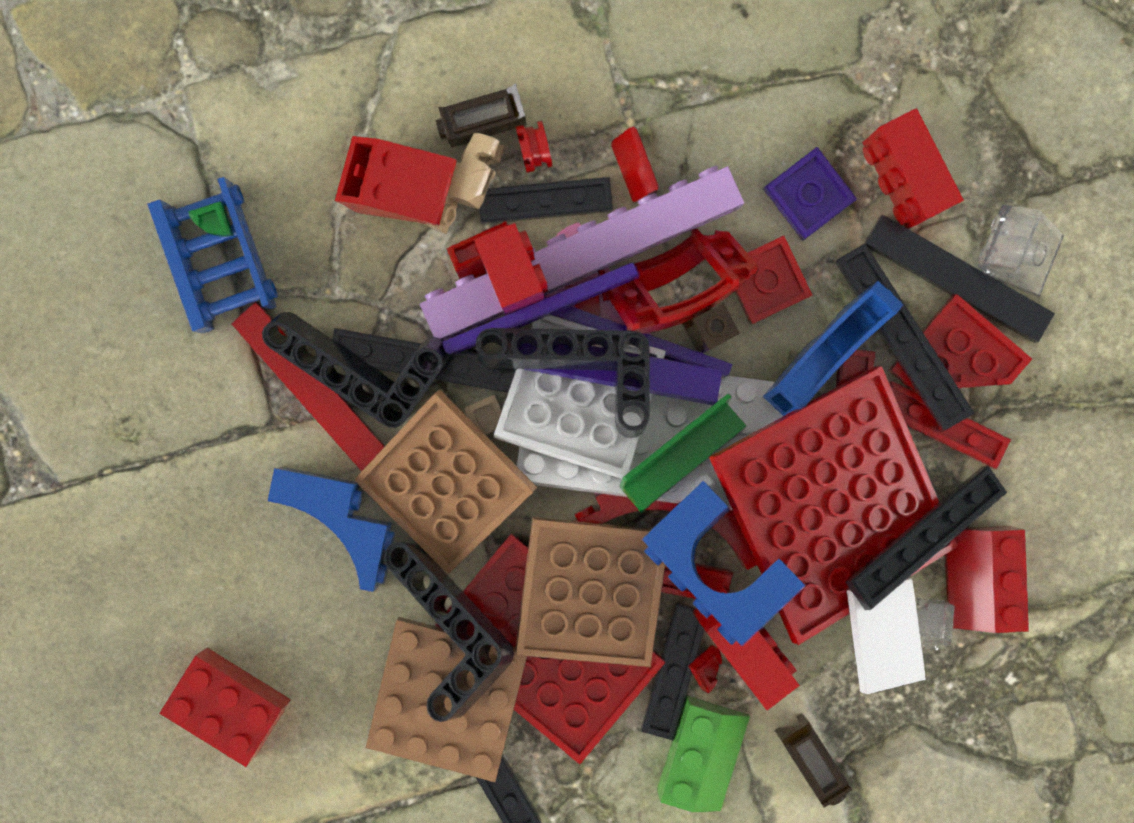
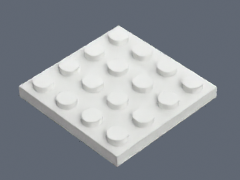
M552 315L533 322L531 329L597 330ZM630 345L623 348L624 352L641 355V351L636 346ZM649 346L650 357L664 359L666 351ZM516 369L494 433L495 439L621 479L629 472L639 436L637 438H626L619 434L616 429L615 387L524 369ZM629 412L623 415V420L626 424L630 426L641 424V418L636 413Z

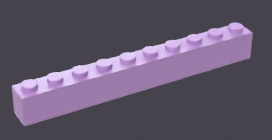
M717 166L708 168L699 174L700 179L689 184L686 179L679 181L668 188L670 192L660 197H657L656 193L650 194L638 201L639 206L627 211L626 207H621L607 215L609 219L602 223L596 224L595 220L587 222L577 228L579 233L566 238L565 234L558 235L547 241L548 247L537 252L533 247L536 260L531 262L532 266L540 264L547 281L549 292L544 293V296L597 273L598 270L611 267L740 209L744 201L729 167L727 166L718 170ZM488 273L476 279L474 275L466 276L455 282L456 288L444 292L443 288L425 295L426 301L419 304L433 336L443 341L505 314Z

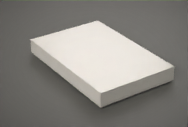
M912 578L905 580L872 610H864L850 589L847 590L860 692L870 694L926 680Z

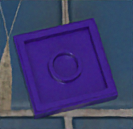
M818 147L763 188L802 241L857 200L856 196Z

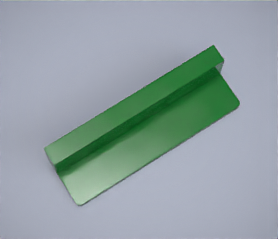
M729 393L622 478L619 487L641 513L747 427L728 405L732 398Z

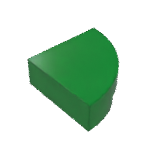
M221 201L188 211L192 221L203 231L219 237L234 235L224 203Z

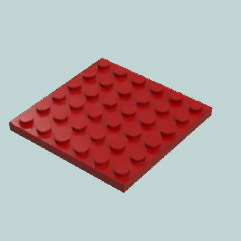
M882 366L873 367L808 402L802 409H796L709 456L761 575L780 559L805 585V588L779 611V615L792 643L797 645L802 644L849 615L847 590L850 588L845 581L939 503ZM955 538L915 573L956 549L958 545Z

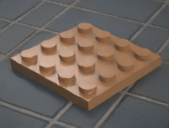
M441 390L434 393L354 479L447 574L461 563L537 489V486Z
M532 517L515 646L516 655L651 667L665 568L663 562L659 566L656 565L644 552L648 546L642 539L652 529Z
M398 617L365 748L495 782L527 656L516 655L515 647H513L514 658L509 667L465 715L448 721H435L427 712V699L466 655L442 628ZM492 646L489 651V657L495 663L498 654L496 648ZM469 671L467 683L472 688L475 679L472 672ZM446 697L444 702L445 708L450 712L452 707L451 700Z

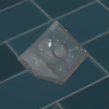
M1002 204L998 215L992 221L991 233L986 246L980 251L977 267L1004 284L1040 297L1064 235L1040 210Z

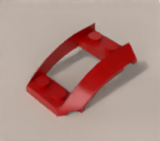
M698 228L692 229L691 236L674 248L653 258L634 263L640 274L639 278L602 293L603 302L611 301L626 324L627 331H637L642 334L660 331L685 323L716 306L750 277L755 275L757 263L730 232L715 230L714 235H703ZM705 259L722 279L694 297L659 308L648 292L681 277ZM604 269L598 270V276L606 274Z

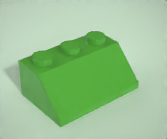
M686 695L675 737L671 743L657 788L660 803L689 812L721 811L750 715Z

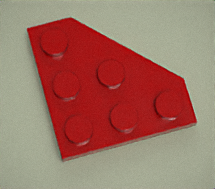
M958 294L952 295L922 330L958 388L1012 384L1032 360L1028 354ZM896 360L888 371L910 390L917 392Z

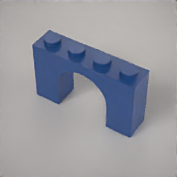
M702 481L642 539L648 546L644 552L656 565L659 566L663 562L672 571L668 577L682 592L686 588L690 590L697 598L692 602L694 606L706 618L712 614L719 621L721 626L717 630L731 645L737 641L741 646H744L804 589L805 585L780 559L772 564L753 584L739 592H716L701 580L695 566L697 545L701 538L730 511L725 502Z

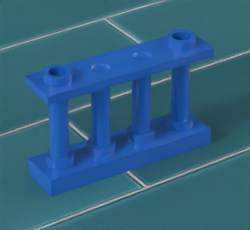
M225 177L217 179L222 193L177 209L160 199L147 204L191 330L201 334L215 330L212 320H215L216 315L258 300L261 301L262 307L268 309L277 308L274 298L278 297L276 287L271 279L266 278L241 204L245 203L243 194L237 184L234 185ZM219 201L224 203V206H227L233 222L231 225L233 236L219 237L207 233L190 240L182 238L179 226L182 225V221L191 219L188 211ZM238 237L244 256L200 272L197 269H193L190 257H193L194 252ZM246 269L250 270L255 288L212 303L204 300L201 291L204 288V284Z

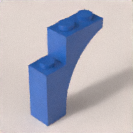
M877 281L844 306L826 329L805 345L762 397L783 416L796 409H802L836 370L871 335L897 314L903 304L889 289Z
M287 467L274 468L268 502L296 508L325 524L340 539L349 552L357 571L361 590L374 592L379 587V584H384L388 572L386 564H383L384 554L387 547L394 543L395 532L390 531L392 522L353 515L354 510H359L363 492L358 490V483Z

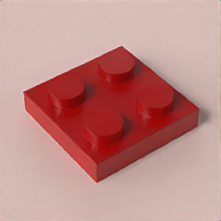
M784 235L748 252L750 257L757 263V271L755 275L734 291L750 325L813 296Z

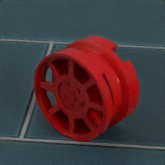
M542 120L537 121L538 128L536 129L533 126H516L526 173L534 172L536 167L542 166V162H546L547 168L553 167Z

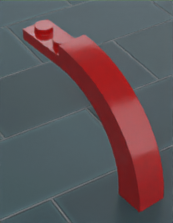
M598 493L594 496L600 507L594 510L593 506L590 505L574 514L576 519L573 521L603 524L618 516L639 510L628 497ZM656 501L646 510L672 511L678 503ZM730 510L712 528L726 540L735 552L741 565L748 571L757 566V563L733 510Z

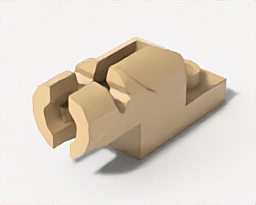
M473 133L469 144L461 156L462 162H456L440 225L426 224L427 226L447 234L450 225L455 220L458 203L476 209L480 208L491 180L496 174L489 166L494 163H500L505 145L499 144L500 141L488 135Z

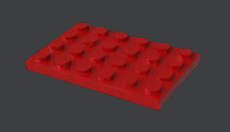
M511 532L463 592L511 645L515 647L529 546ZM452 605L447 609L448 613L451 611ZM470 621L467 625V634L473 636L475 629ZM654 650L651 667L527 656L514 711L580 765L666 662Z

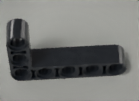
M291 312L278 314L262 331L264 343L270 349L389 428L399 427L407 420L449 358V354L445 352L442 339L436 337L428 338L419 346L394 382ZM278 326L283 327L287 331L288 337L279 332ZM306 345L313 347L317 356L310 354L306 349ZM424 352L434 353L438 362L429 361L425 357ZM334 365L341 366L345 371V375L338 373ZM407 378L415 379L420 387L411 386ZM362 384L369 385L373 389L374 394L366 392ZM390 403L397 404L402 412L394 411Z
M489 328L483 330L477 336L476 349L478 359L482 365L488 368L615 371V425L617 431L626 438H637L646 429L650 417V355L648 339L642 333L619 330ZM488 343H497L501 346V350L496 354H487L483 351V348ZM529 343L534 345L537 350L531 355H524L518 351V348L523 344ZM558 344H565L572 351L568 355L561 356L556 354L553 348ZM592 345H601L606 350V354L594 356L588 351V348ZM630 345L636 346L641 351V355L630 357L625 354L623 348ZM626 379H635L640 383L641 389L629 391L625 388L623 382ZM629 412L636 413L641 418V424L630 426L623 420V415Z
M392 543L387 547L384 554L387 568L466 655L430 694L427 699V712L432 719L439 722L461 718L509 667L514 658L513 647L480 609L418 544ZM407 551L408 561L404 565L402 557L404 552ZM426 574L430 578V584L427 589L423 583ZM448 597L452 601V608L449 613L445 609V601ZM470 621L475 629L472 638L467 634V625ZM492 646L496 648L498 654L495 663L489 657V651ZM469 671L472 672L475 679L472 688L467 683ZM446 697L451 700L452 707L450 712L445 708L444 702Z

